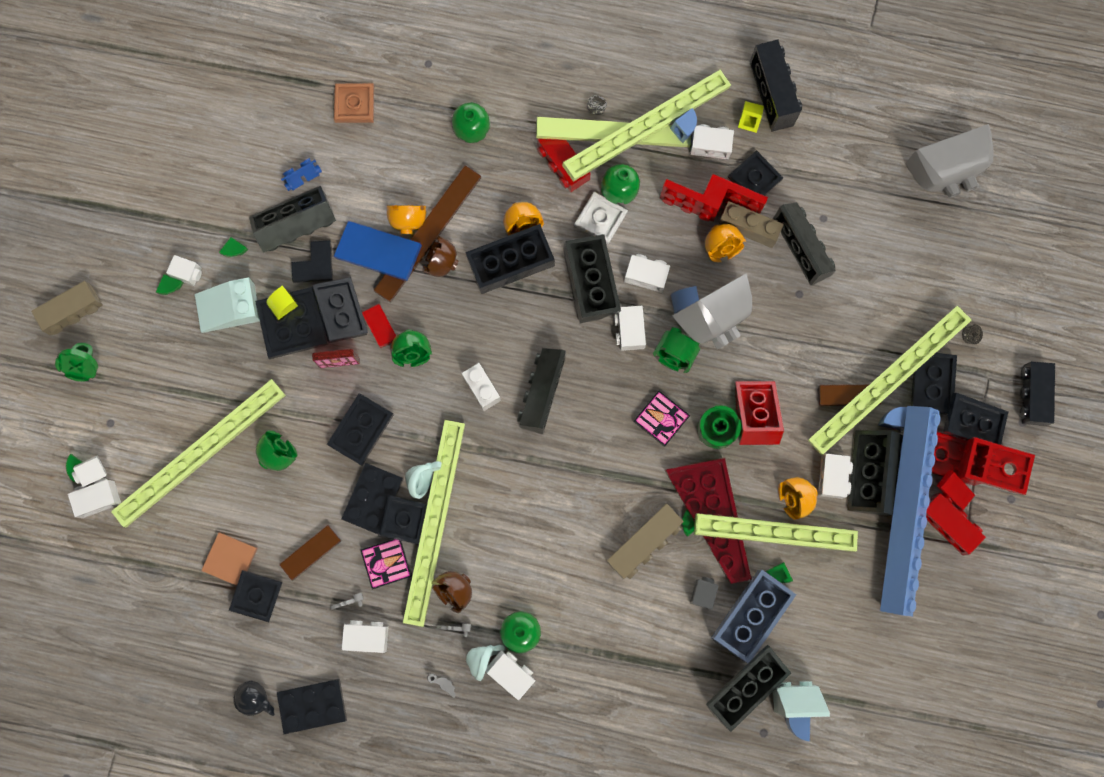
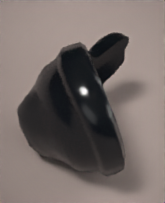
M244 682L235 691L233 702L238 712L247 716H254L263 711L271 716L275 715L274 707L270 705L264 687L258 682Z

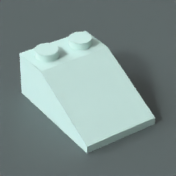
M249 277L228 281L195 294L201 333L260 321L255 302L257 301L255 284Z
M800 681L799 685H791V682H782L773 691L774 712L785 718L830 717L829 709L819 686L812 685V681Z

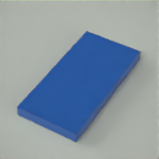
M348 221L334 257L341 261L408 281L422 245L409 239Z

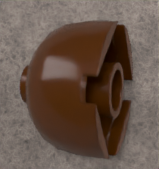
M438 236V242H433L425 261H428L427 267L423 266L422 272L434 277H443L450 270L454 271L459 260L456 259L457 251L455 246L447 239Z
M448 571L439 575L431 583L435 584L432 588L443 604L447 605L449 603L453 607L450 610L455 613L463 611L471 601V581L465 574Z

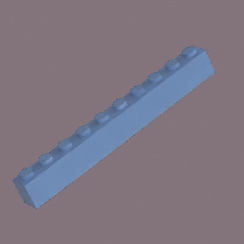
M907 406L880 607L882 612L912 617L916 609L915 596L919 587L918 573L922 565L920 557L921 550L924 547V528L927 525L926 511L930 503L929 488L932 485L931 473L932 467L935 464L934 450L938 442L937 427L940 424V411L931 407Z

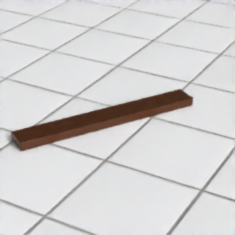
M463 167L425 219L423 225L411 238L412 241L422 245L411 274L480 181L481 175L469 167ZM385 274L374 289V292L391 303L406 281Z

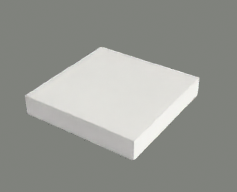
M593 192L574 226L591 236L604 234L606 244L608 245L628 210L611 203L605 197Z

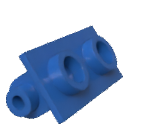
M309 158L300 163L301 168L294 171L291 168L283 173L284 178L281 180L286 179L287 183L284 185L288 191L291 189L294 191L304 184L301 179L302 176H305L307 181L320 176L319 173L322 170L319 165H313L316 160L311 161Z

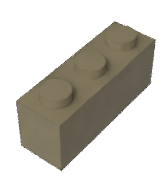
M729 201L719 222L720 225L730 224L737 227L744 237L770 248H773L784 225Z
M83 281L33 309L31 312L43 332L48 335H55L63 330L62 328L79 322L83 316L95 313L103 304L93 286Z

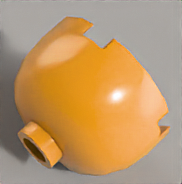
M517 202L506 211L503 224L509 236L538 224L543 227L544 221L542 214L535 205L528 202Z
M387 205V219L393 228L401 230V234H413L412 230L419 229L425 221L426 206Z
M718 224L712 227L711 231L707 234L705 249L713 262H722L720 258L728 256L729 260L743 250V242H746L737 227L730 224Z
M796 477L786 479L779 484L780 501L785 500L787 508L783 509L790 518L797 520L806 517L815 509L818 493L809 481Z

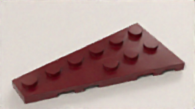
M725 458L664 470L686 509L690 512L694 522L695 514L738 518ZM703 536L730 584L752 580L743 540Z

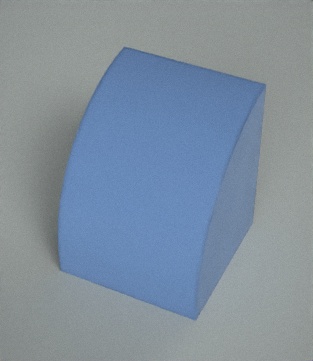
M690 109L675 120L670 128L682 143L689 138L696 127L697 116L694 109Z
M696 286L684 288L671 294L674 314L699 301Z
M898 407L889 411L880 419L878 426L904 430L907 407Z
M810 717L785 718L786 725L792 734L810 742Z

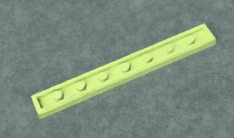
M537 117L536 138L599 142L629 123ZM667 125L637 144L690 147L691 135L682 143L670 129L672 125Z
M695 514L694 535L857 551L858 531Z

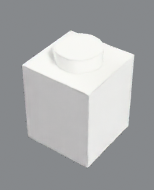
M174 255L166 273L172 278L194 286L196 281H199L201 278L202 268L195 262Z
M98 455L74 466L75 472H72L75 482L77 484L81 483L83 487L107 476V472Z

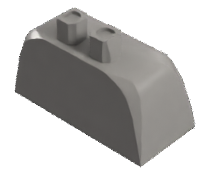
M987 124L920 148L913 153L905 164L916 181L927 191L940 192L945 190L949 198L961 193L959 184H963L966 192L972 191L978 187L976 177L984 173L993 163V142L990 126Z
M747 274L742 275L672 316L687 335L697 343H707L712 340L716 349L727 345L741 336L736 325L748 318L752 312V294Z

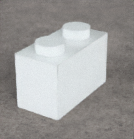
M705 124L696 126L692 135L690 155L729 160L732 153L734 130H729L727 127L711 128Z
M641 254L632 255L624 282L662 293L670 265H666L667 263L662 260H649Z
M621 307V312L614 314L615 326H619V333H616V345H620L621 351L645 349L643 307Z
M480 363L462 373L463 378L483 411L501 401L499 394Z
M824 454L821 456L818 496L843 499L847 497V494H850L851 483L848 480L849 474L852 473L853 469L850 456Z
M106 478L94 481V485L88 487L87 485L76 487L74 492L68 494L74 516L77 518H85L121 504L115 481L107 480Z
M350 620V624H344L342 650L387 652L388 627L383 626V622H371L370 626L362 625L363 621Z
M501 650L487 666L486 672L517 700H520L535 682L532 677L533 672L526 665L522 667L516 663L518 659L511 652L504 653Z

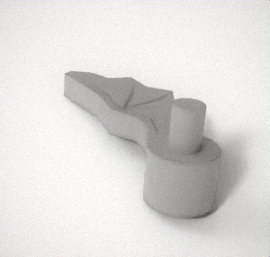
M362 593L353 595L354 599L330 606L331 610L358 602L359 607L363 606L361 601L364 600Z
M462 623V627L437 625L436 629L464 631L463 637H467L468 631H471V624Z
M432 673L427 676L429 683L439 684L440 689L455 698V687L452 685L451 680H447L446 677L437 678Z

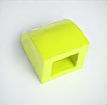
M745 101L738 128L757 133L764 106Z
M283 285L274 291L266 302L278 320L298 307Z

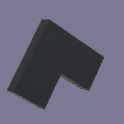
M330 240L310 242L311 261L291 262L293 283L333 280L332 246Z

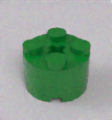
M672 327L671 330L663 333L653 352V356L657 355L659 357L658 361L671 370L678 372L679 369H684L683 373H688L700 352V343L682 334V331L678 328Z
M723 405L708 409L701 416L697 425L699 439L706 446L713 449H723L731 445L741 432V422L736 412ZM718 423L721 424L720 427L723 428L720 432L717 431V428L715 427Z

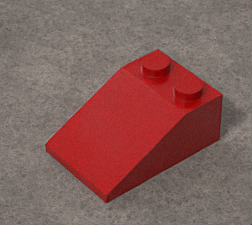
M775 381L735 382L736 414L741 422V432L738 436L739 445H780L784 427Z

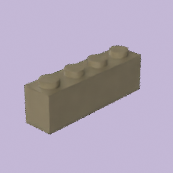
M666 503L606 562L622 579L626 577L631 579L638 572L636 567L641 562L645 565L653 557L651 553L656 548L660 551L668 543L666 538L670 534L675 536L682 529L681 524L684 521Z

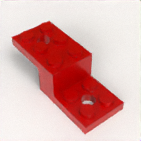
M712 174L704 194L666 179L660 195V199L665 204L670 206L676 205L685 213H694L699 215L700 219L714 222L722 202H725L727 205L729 201L760 214L768 199L766 196L715 174Z
M937 432L938 442L934 450L935 464L932 467V474L944 477L951 470L966 484L973 486L985 484L1019 495H1026L1035 459L1034 454L976 437L963 440ZM937 449L945 452L943 460L936 457ZM1006 464L1012 465L1014 469L1012 475H1008L1005 472L1004 466Z

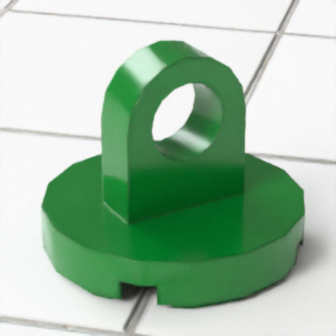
M77 343L71 349L62 350L55 360L56 369L59 372L65 373L64 376L74 381H89L90 378L93 379L96 376L98 370L97 361L93 358L92 346L87 343Z

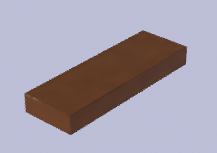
M870 384L819 385V406H846Z
M327 525L279 565L293 581L338 545L341 539Z

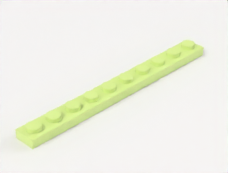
M719 70L563 162L562 166L574 182L674 122L690 109H695L730 88L731 84L722 71Z
M956 306L818 430L808 442L823 455L962 330L971 319Z
M271 379L111 511L123 527H128L286 396L284 392Z
M448 420L444 422L436 460L441 462L442 465L440 470L434 471L403 620V623L421 627L425 625L433 586L431 583L435 576L465 429L464 423Z

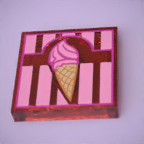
M353 349L316 352L312 354V360L319 368L360 364V358Z

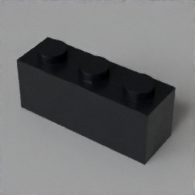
M1031 361L1024 364L1021 369L1023 387L1020 391V396L1023 399V405L1020 409L1022 424L1039 426L1054 424L1055 363Z

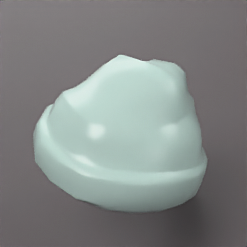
M436 461L426 463L425 465H417L406 472L407 489L413 498L420 499L427 493L432 482L433 471L440 470L441 462Z
M504 645L472 648L468 652L466 663L476 680L481 681L483 679L491 656L498 655L501 650L503 652L506 651Z

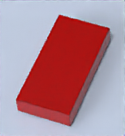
M380 304L362 312L379 347L382 348L392 343L396 334Z
M951 470L945 474L937 485L952 500V503L961 510H964L975 496L969 487Z

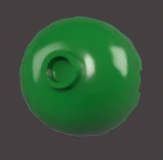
M469 102L458 106L453 113L451 120L452 129L458 139L464 140L467 143H476L486 137L490 129V119L484 107L477 103Z
M613 165L602 176L601 192L611 203L628 204L638 195L640 188L639 175L629 165Z
M405 330L397 335L391 344L392 361L400 367L410 363L411 367L423 365L430 360V354L432 355L429 340L418 331Z
M268 430L261 436L257 442L255 452L259 460L258 462L263 468L281 471L289 467L296 460L295 458L298 454L291 442L287 440L285 443L280 439L282 435L275 431Z
M524 611L514 612L508 615L502 622L500 638L504 646L510 651L518 654L527 653L539 643L541 627L538 620L532 614Z

